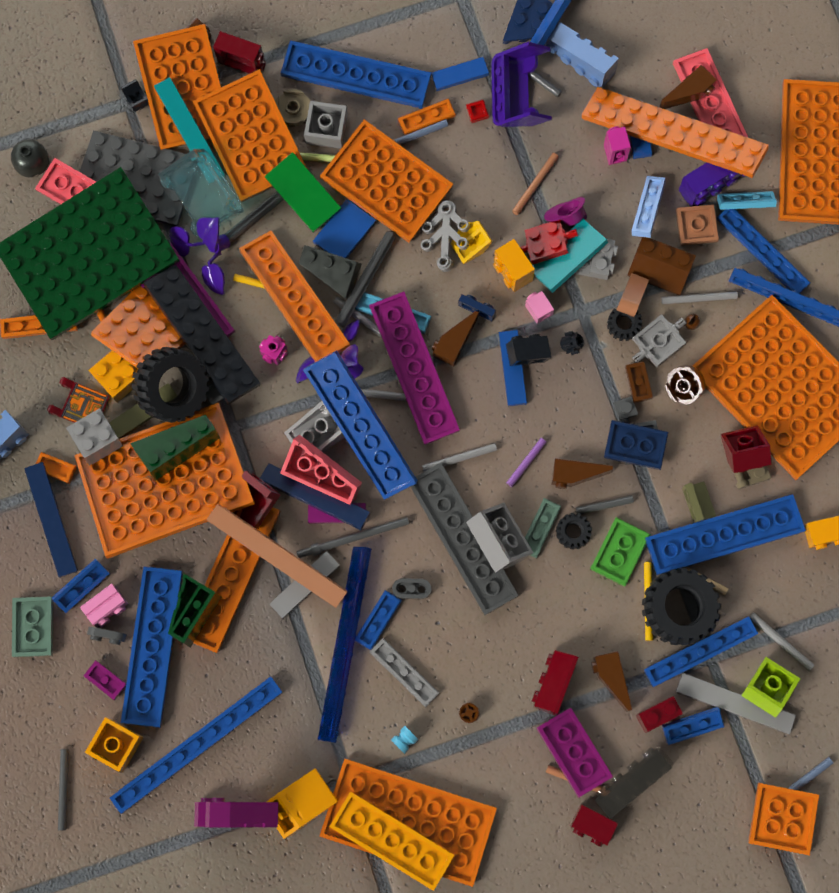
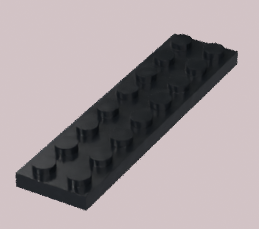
M177 265L144 282V287L190 352L201 360L200 364L205 365L207 369L205 373L209 375V379L228 405L260 386L259 380Z

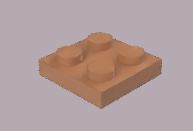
M714 204L676 209L680 246L718 242Z

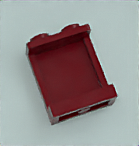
M244 471L242 478L247 481L255 504L242 509L240 518L258 529L280 497V494L256 474Z

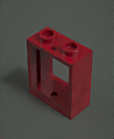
M222 31L219 32L213 46L219 64L248 74L259 69L262 72L264 71L266 61L264 60L261 45Z

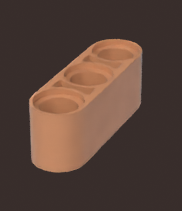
M631 273L617 311L635 317L649 279Z

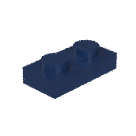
M461 294L458 300V306L472 313L477 311L479 316L491 322L493 321L496 310L493 309L492 305L485 302L482 304L471 295L465 296Z

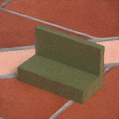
M705 481L697 484H685L682 490L693 523L716 517Z

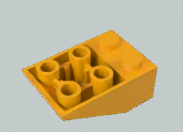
M314 768L267 802H278V827L276 828L283 839H286L337 803L338 800L317 769Z

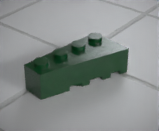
M203 415L130 444L156 481L220 437L207 416Z

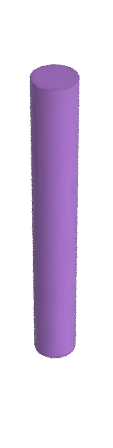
M543 438L538 440L506 482L510 487L514 486L547 443Z

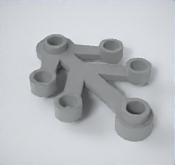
M452 201L442 202L438 207V214L430 222H425L422 225V230L426 234H431L434 231V227L443 220L442 227L429 240L425 239L421 242V248L425 252H430L433 246L442 238L441 257L437 260V266L443 272H448L453 268V261L449 257L450 237L461 250H465L469 246L468 240L461 237L450 226L452 219L461 232H467L470 228V224L456 214V206ZM449 207V210L444 212V209ZM466 223V227L461 228V225ZM430 225V229L425 230V228ZM462 241H465L464 246H460ZM425 244H430L428 248H424ZM447 260L446 264L441 265L442 261Z

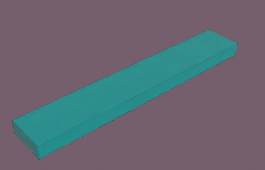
M169 77L154 85L156 92L208 184L224 177V172L171 78Z

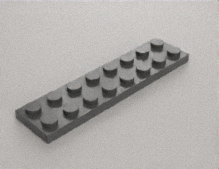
M442 463L416 476L418 481L410 486L484 616L517 598L519 595L505 571L494 572L466 522L472 518V515Z

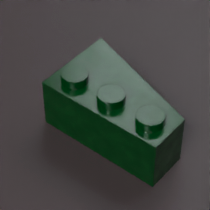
M183 574V583L177 596L178 602L172 615L168 634L191 648L222 597L188 575Z

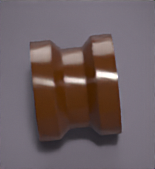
M465 703L460 708L459 715L464 722L473 723L479 717V710L476 705Z

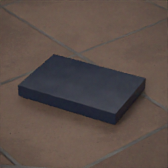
M611 420L604 458L661 470L668 432Z

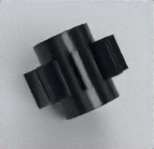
M569 331L565 332V336L560 341V346L566 354L571 353V355L580 353L579 349H582L584 346V340L578 332Z

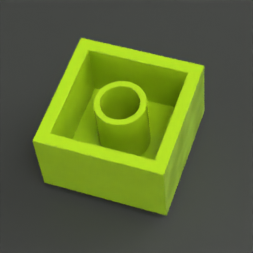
M765 657L741 696L776 718L801 678Z

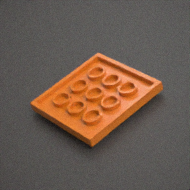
M141 286L135 288L91 332V336L135 367L139 362L143 363V357L146 354L152 355V350H161L162 347L180 349L185 344L149 292Z

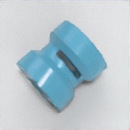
M404 726L400 730L399 736H394L391 741L405 754L409 750L408 745L415 744L418 738Z

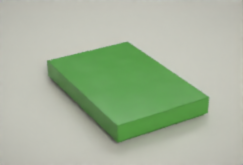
M616 517L590 570L625 587L646 545L645 538L651 534Z

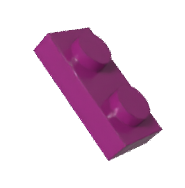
M97 660L83 675L113 700H116L126 687L125 682Z

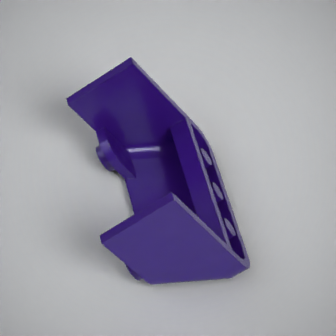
M526 42L497 53L493 57L491 64L493 123L496 126H535L552 120V116L540 114L536 108H529L528 73L533 72L537 68L538 55L551 51L550 47Z

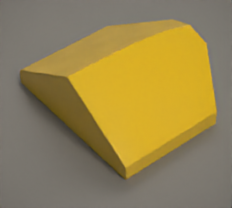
M480 221L468 222L470 228L467 232H461L460 230L457 232L461 237L468 240L469 246L467 249L461 250L454 240L450 243L463 264L482 255L493 242ZM462 241L460 246H464L465 241Z

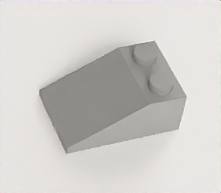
M323 401L318 403L284 432L291 444L293 439L300 434L322 452L345 438Z

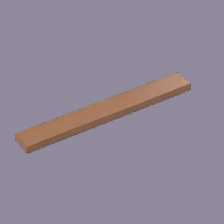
M219 503L207 518L208 522L335 608L346 595L347 590Z

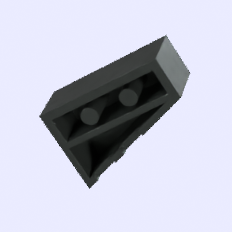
M304 245L299 264L347 299L356 285L362 266L360 262Z

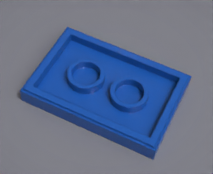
M346 199L340 206L341 210L327 222L313 240V243L323 251L344 258L349 257L376 223V219Z

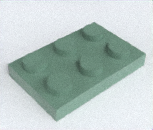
M52 597L12 598V657L53 656Z

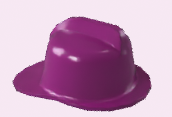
M578 197L550 208L545 213L544 219L551 222L561 220L567 226L576 225L582 219L586 220L587 214L583 207L585 198Z

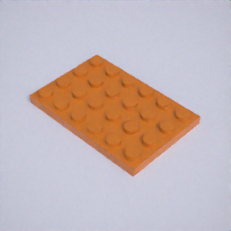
M202 24L134 40L133 43L160 150L186 145L154 88V85L169 77L204 139H211L193 103L194 100L221 88L206 25Z
M260 69L193 101L241 202L272 188L273 186L264 176L292 152L306 167Z
M365 119L320 175V179L408 243L411 242L422 225L453 187L452 182Z

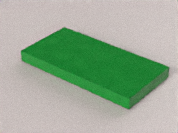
M293 152L264 176L313 233L341 210L337 202Z

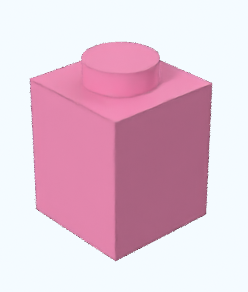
M543 291L538 294L534 292L527 297L525 306L537 324L553 315L554 308Z

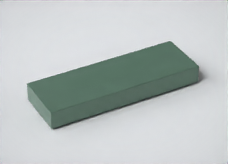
M545 498L525 536L533 551L530 556L537 558L561 508L560 505Z

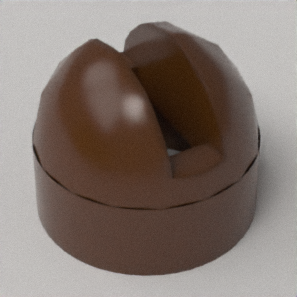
M689 314L685 318L686 328L690 330L698 328L700 324L698 315ZM692 318H695L696 320L694 321V323L692 325L689 324Z

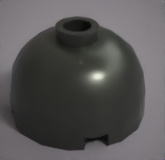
M22 140L13 147L11 152L12 165L24 177L30 178L37 174L39 176L48 167V153L45 147L36 140Z

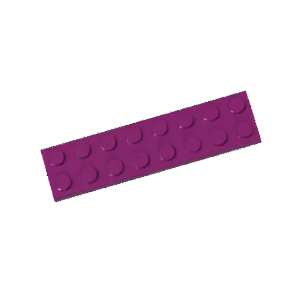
M403 291L370 304V310L424 445L460 432L405 292Z

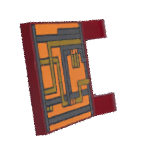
M62 377L59 382L61 386L71 389L64 407L60 409L54 405H49L47 408L49 414L75 423L99 408L104 412L110 396Z

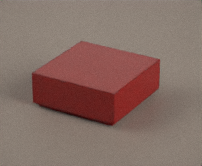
M484 99L466 104L471 123L489 118Z

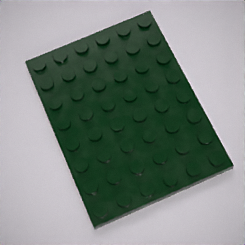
M121 167L0 242L1 260L51 340L56 339L180 261Z

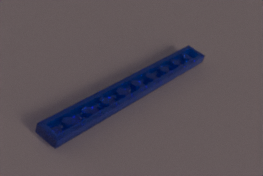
M353 547L345 589L347 593L343 600L318 740L337 742L372 548Z

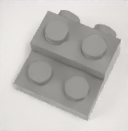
M607 239L608 243L574 274L607 280L608 275L613 274L614 263H611L612 257H616L618 246L614 245L615 240Z

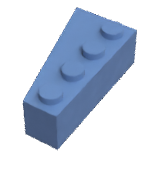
M561 22L555 27L545 43V46L550 47V53L558 55L563 63L571 65L576 73L585 76L595 87L603 88L616 73L618 57L606 55L607 51L602 47L599 49L595 48L592 41L587 38L580 39L579 33Z
M6 410L1 413L3 418L0 420V459L9 456L12 449L17 445L23 444L29 435Z

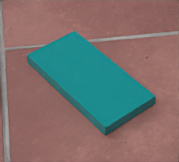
M584 219L571 229L577 230L578 237L568 239V254L532 264L535 269L534 276L552 293L608 243L607 239Z

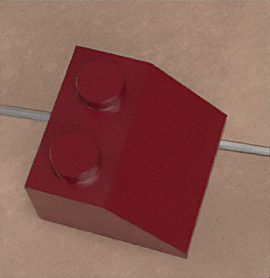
M758 425L721 434L727 461L733 473L772 465L770 444Z

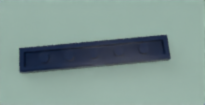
M41 462L24 468L58 577L61 578L78 572L44 463Z
M268 463L260 479L269 486L362 530L370 516L369 511L354 504L349 505L280 474L282 469Z

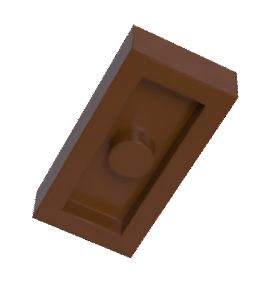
M644 361L625 365L634 403L651 400L653 395Z

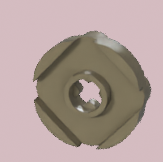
M289 89L284 91V94L280 97L278 96L275 102L286 125L298 126L305 124L310 99L301 90ZM292 104H295V106L298 109H296L295 111H291L290 109H288V107H291Z

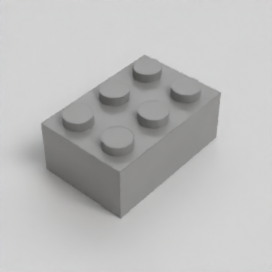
M505 503L480 511L466 522L495 573L520 563L533 553Z

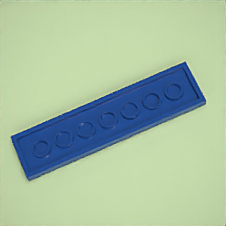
M290 40L281 76L422 109L431 72Z
M336 350L303 369L304 373L383 499L385 500L416 484L418 480L338 351Z
M792 494L646 537L645 541L656 574L661 575L673 569L678 570L803 533L806 530L794 495Z
M143 567L121 723L161 728L174 637L169 635L168 631L178 602L177 596L181 590L183 571Z

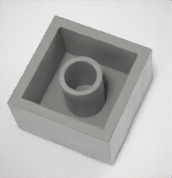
M310 101L304 132L306 144L341 149L348 117L347 106Z
M100 408L66 428L89 466L123 447Z

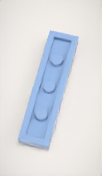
M646 177L632 227V236L651 238L666 183L664 177Z

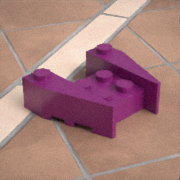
M201 798V802H195L194 827H278V802H224V798Z

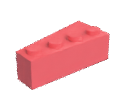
M300 434L293 439L280 472L282 475L349 505L356 500L362 485L360 480Z

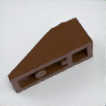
M700 65L661 100L660 108L668 109L700 100L705 95H711L716 89L717 79Z
M473 312L443 334L439 341L436 340L432 347L434 351L433 357L454 367L478 320L479 312Z
M555 458L551 485H555L558 489H567V487L610 474L613 466Z
M618 651L595 656L593 658L594 661L591 662L593 673H597L600 681L626 712L631 711V702Z

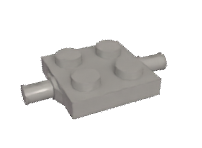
M661 314L632 338L640 349V352L632 357L635 363L646 357L657 368L682 348L686 341L680 336L678 330L686 325V322L683 321L684 319L680 318L675 324H672Z

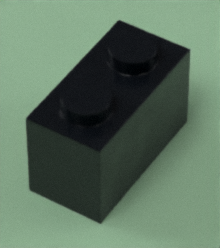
M533 334L523 338V336L519 335L512 337V340L506 344L510 366L545 363L551 358L547 336Z

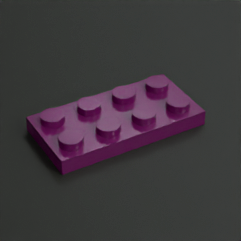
M571 708L536 728L578 798L613 778Z

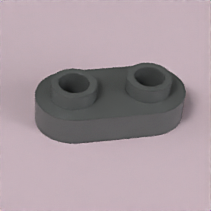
M398 579L394 582L392 590L393 594L399 599H426L431 594V585L425 579ZM400 586L406 587V591L403 593L399 592L398 589ZM420 586L425 587L424 593L418 592Z
M88 627L87 635H90L91 640L102 641V638L109 639V643L121 645V642L126 641L127 636L124 633L95 627Z

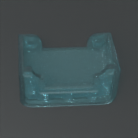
M193 149L158 174L161 178V184L166 189L169 188L176 192L193 220L190 229L198 238L200 237L198 236L196 225L200 218L219 217L220 227L244 212L241 203L205 149Z

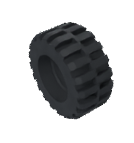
M162 347L161 350H152V355L146 354L143 357V363H138L136 367L139 369L137 373L134 372L132 377L135 378V383H132V389L136 390L133 396L135 400L140 401L138 406L145 410V413L162 421L175 423L176 421H185L186 417L192 418L195 416V411L199 412L201 410L202 402L207 400L205 396L206 391L209 392L210 386L207 385L209 375L204 373L207 371L205 365L200 364L201 360L198 357L181 349ZM177 367L183 378L182 389L175 399L164 402L159 393L160 379L167 370Z
M687 568L673 569L654 579L644 593L646 595L645 598L642 599V605H644L642 615L646 616L647 621L645 624L647 627L650 626L652 628L651 633L654 636L658 635L661 637L660 640L663 642H670L671 645L683 646L706 638L716 628L715 623L719 621L721 616L718 614V610H721V603L717 601L720 595L719 592H714L713 588L716 586L713 582L708 583L706 581L708 577L704 574L698 575V571L693 569L688 571ZM674 589L688 591L697 603V616L689 625L674 623L666 613L665 599L668 593Z

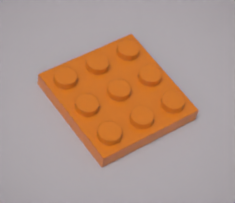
M758 783L748 843L810 856L819 795Z

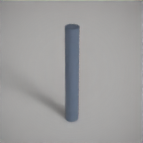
M442 120L397 138L395 142L402 145L448 126L447 120Z
M829 757L788 787V789L800 790L834 764Z

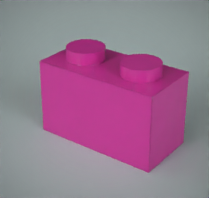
M612 127L606 132L604 141L608 163L613 165L626 162L631 148L626 128Z

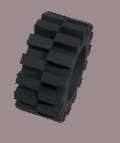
M614 308L607 321V329L610 330V335L613 334V338H619V341L623 339L629 341L630 338L632 339L639 333L642 327L641 313L638 314L637 310L635 317H632ZM628 317L632 322V326L629 329H621L617 323L618 319Z
M579 513L565 515L560 519L556 528V537L559 539V543L563 544L565 548L568 547L572 550L584 547L591 537V523L586 520L585 516L582 517ZM576 524L581 528V535L578 538H570L567 535L566 529L569 525Z

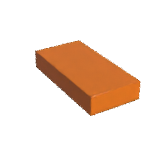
M43 452L40 453L36 464L44 463L48 476L70 484L77 468L76 465Z

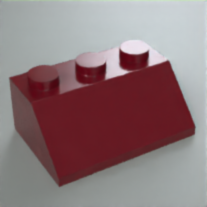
M556 650L553 652V655L549 653L545 665H548L546 673L542 672L538 682L542 685L539 691L535 690L531 702H534V708L554 716L558 714L579 657Z

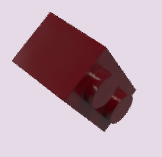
M672 696L637 714L636 717L644 732L647 733L682 715L683 712L675 697Z
M580 805L570 827L574 828L573 833L582 838L584 835L592 838L590 842L602 847L603 844L608 846L618 823L584 805Z

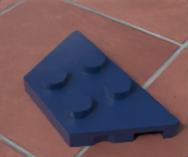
M517 0L503 38V44H508L512 41L527 42L531 40L553 3L550 0Z

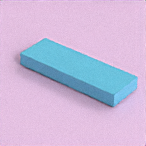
M773 191L717 195L720 210L776 207L777 204Z

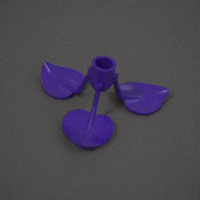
M203 217L197 221V233L203 239L202 242L190 243L189 233L184 228L179 226L170 228V242L180 256L189 254V246L206 245L210 252L215 253L208 261V265L202 267V278L211 291L221 295L225 294L223 270L218 264H212L218 256L222 255L221 251L230 247L229 238L224 234L219 236V217Z
M359 320L348 324L341 330L348 342L352 341L356 336L360 324ZM353 344L347 347L340 356L355 379L361 375L363 367L358 362V346ZM311 356L300 366L296 383L308 379L303 369L315 362Z

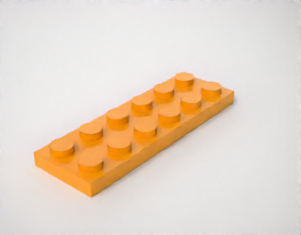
M351 791L329 826L433 891L454 857V854Z

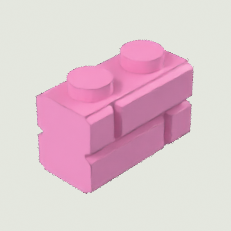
M111 583L80 608L93 626L103 627L110 622L109 618L114 614L119 615L125 611V606L128 602L116 586Z

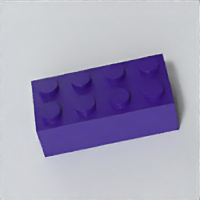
M706 162L683 177L678 191L690 207L700 206L706 202V198L712 195L714 197L718 195L723 187H730L737 182L739 177L746 176Z

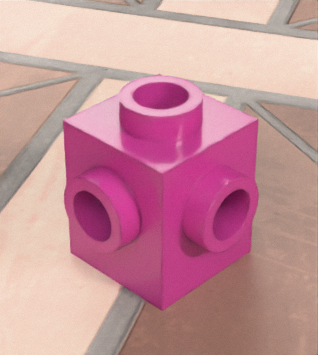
M269 335L267 339H263L259 346L262 359L269 364L279 365L288 353L285 340L279 336L273 337Z

